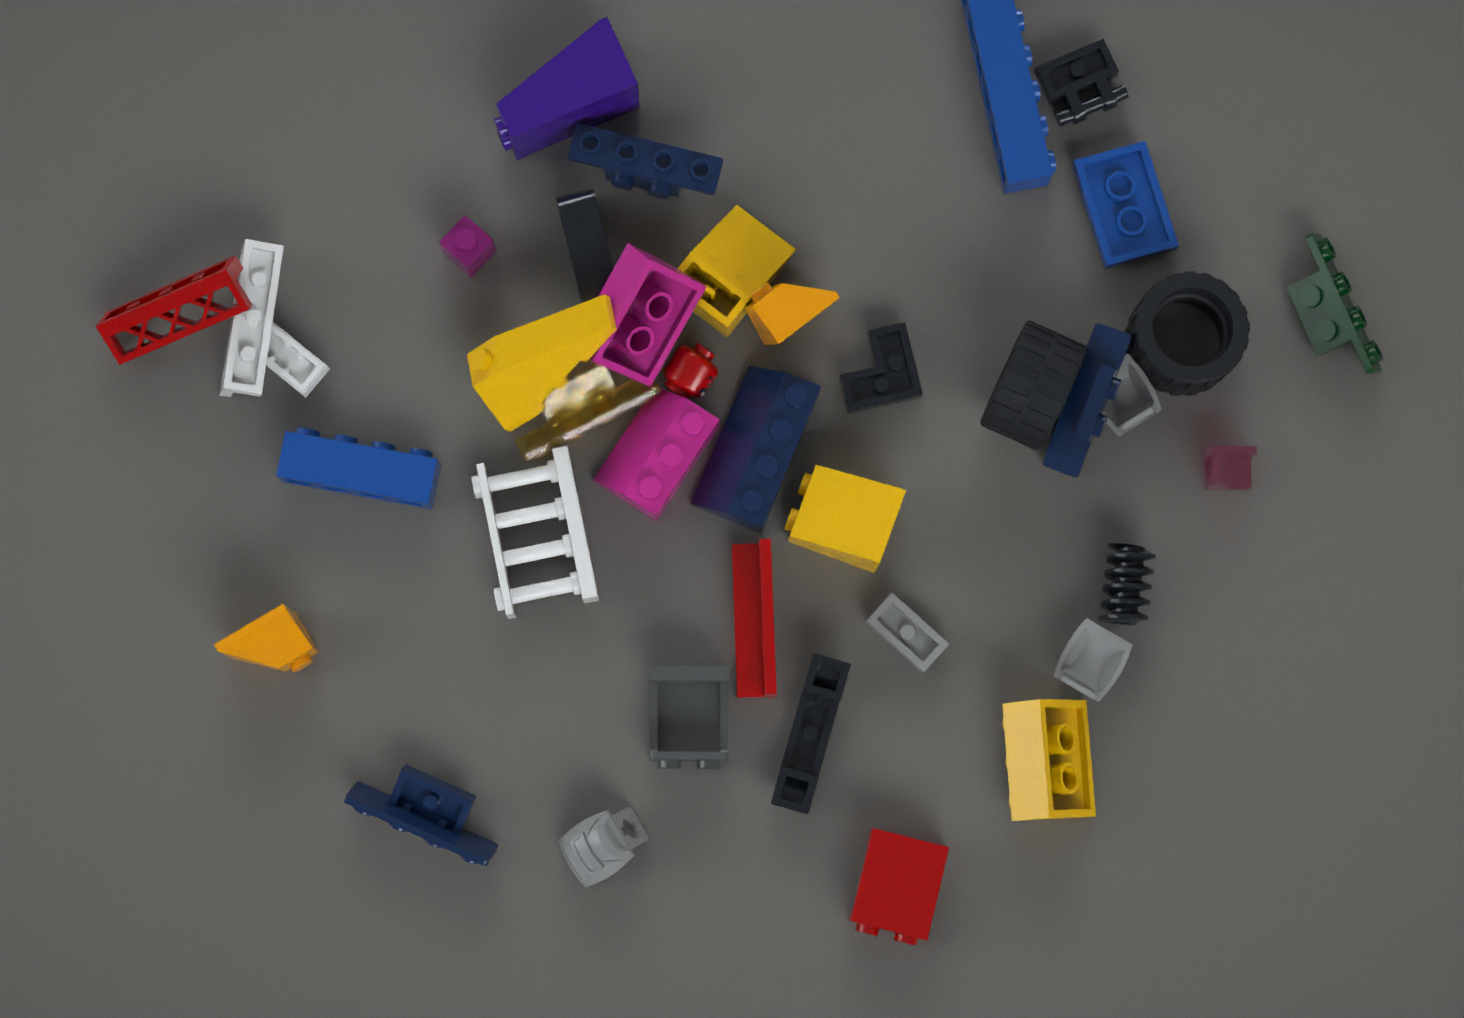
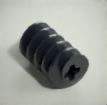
M1108 543V547L1117 551V553L1107 555L1106 562L1116 568L1108 569L1104 572V577L1114 583L1106 584L1102 588V592L1112 598L1101 601L1100 607L1110 612V614L1099 616V621L1118 625H1136L1137 622L1148 620V615L1138 611V607L1150 605V600L1140 596V592L1152 589V585L1143 581L1142 576L1154 574V570L1145 566L1144 561L1153 560L1156 558V555L1141 546L1125 543Z

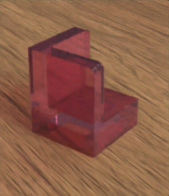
M1212 445L1204 452V489H1250L1252 486L1251 459L1257 455V446Z

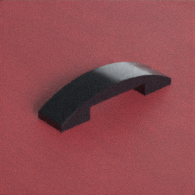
M813 653L770 804L809 814L820 769L850 670V663Z

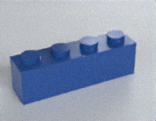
M301 427L297 428V433L285 431L276 477L282 482L421 508H433L441 469L438 459L432 458L433 452L418 448H411L410 453L395 451V445L379 441H373L372 447L357 444V438L336 434L334 440L320 437L319 431Z

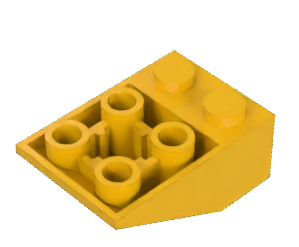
M736 205L677 268L706 286L693 312L725 337H728L747 314L745 307L753 302L750 295L767 282L770 284L796 252V249Z

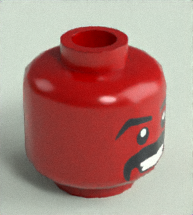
M698 342L693 348L687 344L679 345L663 366L662 373L666 378L663 384L677 395L690 399V397L701 398L719 373L717 366L712 362L715 354Z

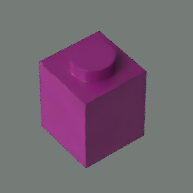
M466 215L439 241L443 254L470 278L496 252L493 239Z

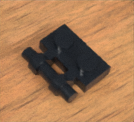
M1104 38L1039 65L1034 71L1049 104L1062 99L1066 104V109L1055 113V119L1060 127L1071 122L1078 124L1085 121L1087 115L1101 109L1105 112L1117 107L1118 102L1129 97L1124 85L1111 89L1107 81L1116 77L1119 70ZM1093 86L1097 96L1081 102L1077 93Z

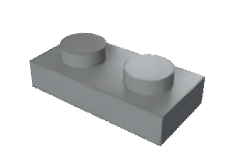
M893 593L883 601L865 622L922 674L949 645L945 639Z

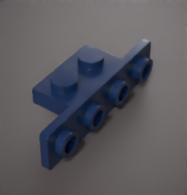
M578 123L575 127L568 153L570 161L604 169L605 178L611 181L610 184L623 190H632L633 187L645 189L649 195L659 199H668L669 196L678 198L681 188L714 195L723 166V159L721 157Z
M1101 323L1095 324L1087 344L1082 365L1066 399L1043 460L1045 467L1075 478L1079 476L1094 436L1100 438L1106 425L1108 416L1104 415L1103 412L1107 401H1114L1119 391L1122 380L1118 379L1117 375L1132 339L1130 334Z
M407 764L401 769L391 795L362 782H356L344 799V803L352 806L358 813L377 817L388 822L395 830L410 832L419 836L429 845L452 851L471 864L487 866L498 848L497 843L464 829L477 797L476 795Z

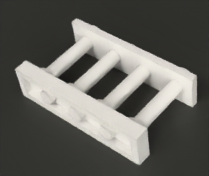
M567 446L553 448L554 460L547 461L548 465L488 477L485 464L480 463L476 464L478 475L471 476L476 499L483 498L500 583V587L494 588L498 611L505 610L508 619L516 618L514 608L516 603L574 592V595L582 594L584 603L599 601ZM551 480V483L559 482L562 497L555 498V502L498 514L495 512L492 497L493 491ZM558 517L559 521L567 520L569 534L562 535L563 539L503 551L499 529ZM566 554L567 558L574 557L577 571L571 572L570 577L513 589L510 588L506 566Z

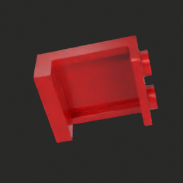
M871 828L866 843L868 845L855 900L848 921L857 923L855 931L878 936L880 929L895 932L893 940L916 946L918 938L928 941L949 847Z

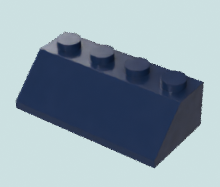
M749 366L691 505L762 534L819 397L821 386L787 372Z

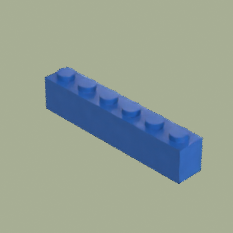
M961 0L1003 192L1006 194L1048 186L1053 173L1056 172V160L1054 152L1052 150L1047 151L1044 137H1048V124L1045 115H1039L1037 102L1040 101L1038 81L1036 79L1031 80L1029 67L1032 66V53L1029 44H1023L1021 32L1025 29L1023 13L1021 9L1016 10L1014 0Z

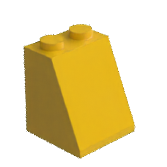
M816 465L813 474L805 472L797 494L804 496L800 509L792 508L784 529L791 532L788 542L875 573L882 559L906 490Z

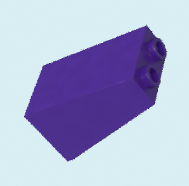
M608 17L600 19L497 102L496 106L499 117L494 118V122L504 150L512 149L516 160H519L573 137L578 123L596 127L640 108L637 80Z

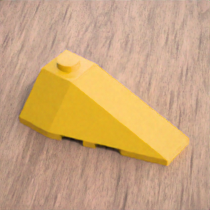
M601 295L496 335L467 353L472 387L506 431L511 432L536 417L546 407L544 400L555 388L562 389L569 382L567 375L580 361L587 362L617 330L610 296Z

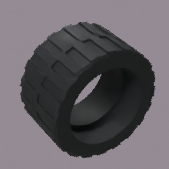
M1185 271V273L1169 275L1166 279L1155 283L1132 311L1128 319V326L1125 329V332L1132 337L1126 354H1129L1140 366L1155 390L1167 392L1174 396H1191L1201 391L1205 392L1229 374L1242 359V354L1247 349L1249 343L1250 322H1248L1247 318L1248 312L1236 291L1229 288L1228 284L1221 279L1218 280L1207 273H1195V271ZM1172 303H1185L1203 310L1212 319L1219 334V350L1213 360L1203 366L1194 367L1176 363L1168 358L1157 345L1153 334V320L1161 308Z
M1031 320L1026 321L980 420L981 426L1031 449L1040 450L1070 393L1085 357L1086 345Z

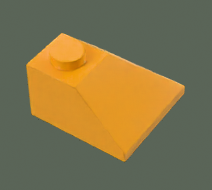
M767 282L750 295L753 302L746 306L745 309L764 345L780 344L840 297L836 291L784 283L771 287Z
M284 604L214 644L218 652L232 659L284 672L291 669L293 673L310 665L313 662L311 656L319 652L297 613Z

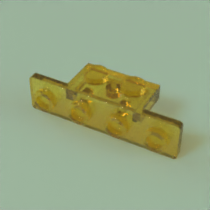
M591 362L567 375L569 382L562 389L555 388L544 400L546 407L542 410L547 424L516 439L515 444L525 461L532 458H541L557 445L580 438L588 429L600 423L613 421L621 412L633 406L648 403L654 395L661 392V389L656 380L649 387L634 379L616 388L607 368Z

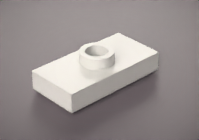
M272 322L266 366L306 398L330 368L277 324Z

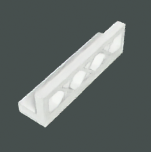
M245 239L240 256L243 270L237 279L251 301L252 306L249 310L231 317L219 396L231 397L233 392L258 397L262 395L283 245Z

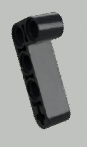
M594 189L556 197L582 303L599 296L613 271Z

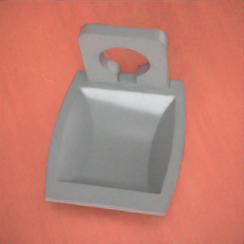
M1129 354L1125 355L1117 378L1122 380L1114 401H1107L1103 412L1104 415L1108 416L1106 424L1118 437L1162 411L1159 399L1149 379Z
M1086 618L1065 646L1057 664L1054 677L1099 702L1120 676L1133 644Z
M627 807L613 815L606 810L581 821L564 834L558 842L570 868L578 880L585 887L601 882L619 871L635 856L632 849L648 841L649 837L633 809ZM623 820L631 824L635 832V838L629 834H623L620 829L623 827Z

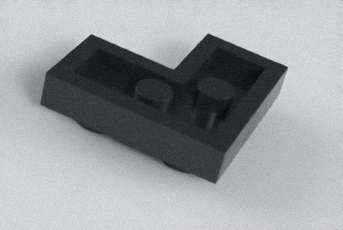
M905 322L868 330L867 335L875 367L839 376L847 413L851 414L922 398L923 393Z

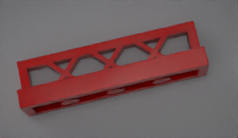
M236 255L107 311L95 327L118 364L126 363L249 310L252 303L237 279L243 270V266ZM228 286L237 301L236 304L229 307L212 302L215 291ZM208 294L207 299L201 298ZM191 303L203 307L202 318L194 321L180 316L182 306ZM175 309L174 313L168 312L170 310ZM210 310L215 312L209 315ZM158 317L172 322L169 333L161 335L147 330L150 319ZM143 323L142 328L136 325ZM177 324L183 326L181 328L176 329ZM125 331L139 336L137 346L125 351L115 334Z
M771 538L759 539V543L731 545L737 699L775 698L777 695Z

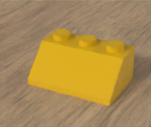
M1036 699L1003 703L1002 725L1005 733V763L1008 771V801L1011 809V821L1096 816L1087 701Z

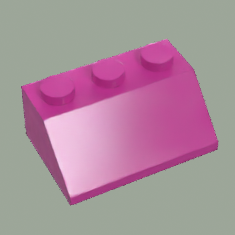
M627 243L599 296L604 294L610 296L617 330L595 352L590 360L651 387L704 293L706 286L658 257Z
M655 386L593 481L657 522L719 429V419L689 399Z

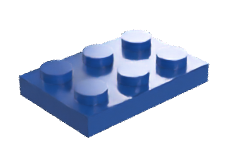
M1146 141L1073 161L1072 168L1104 269L1174 251L1179 247Z

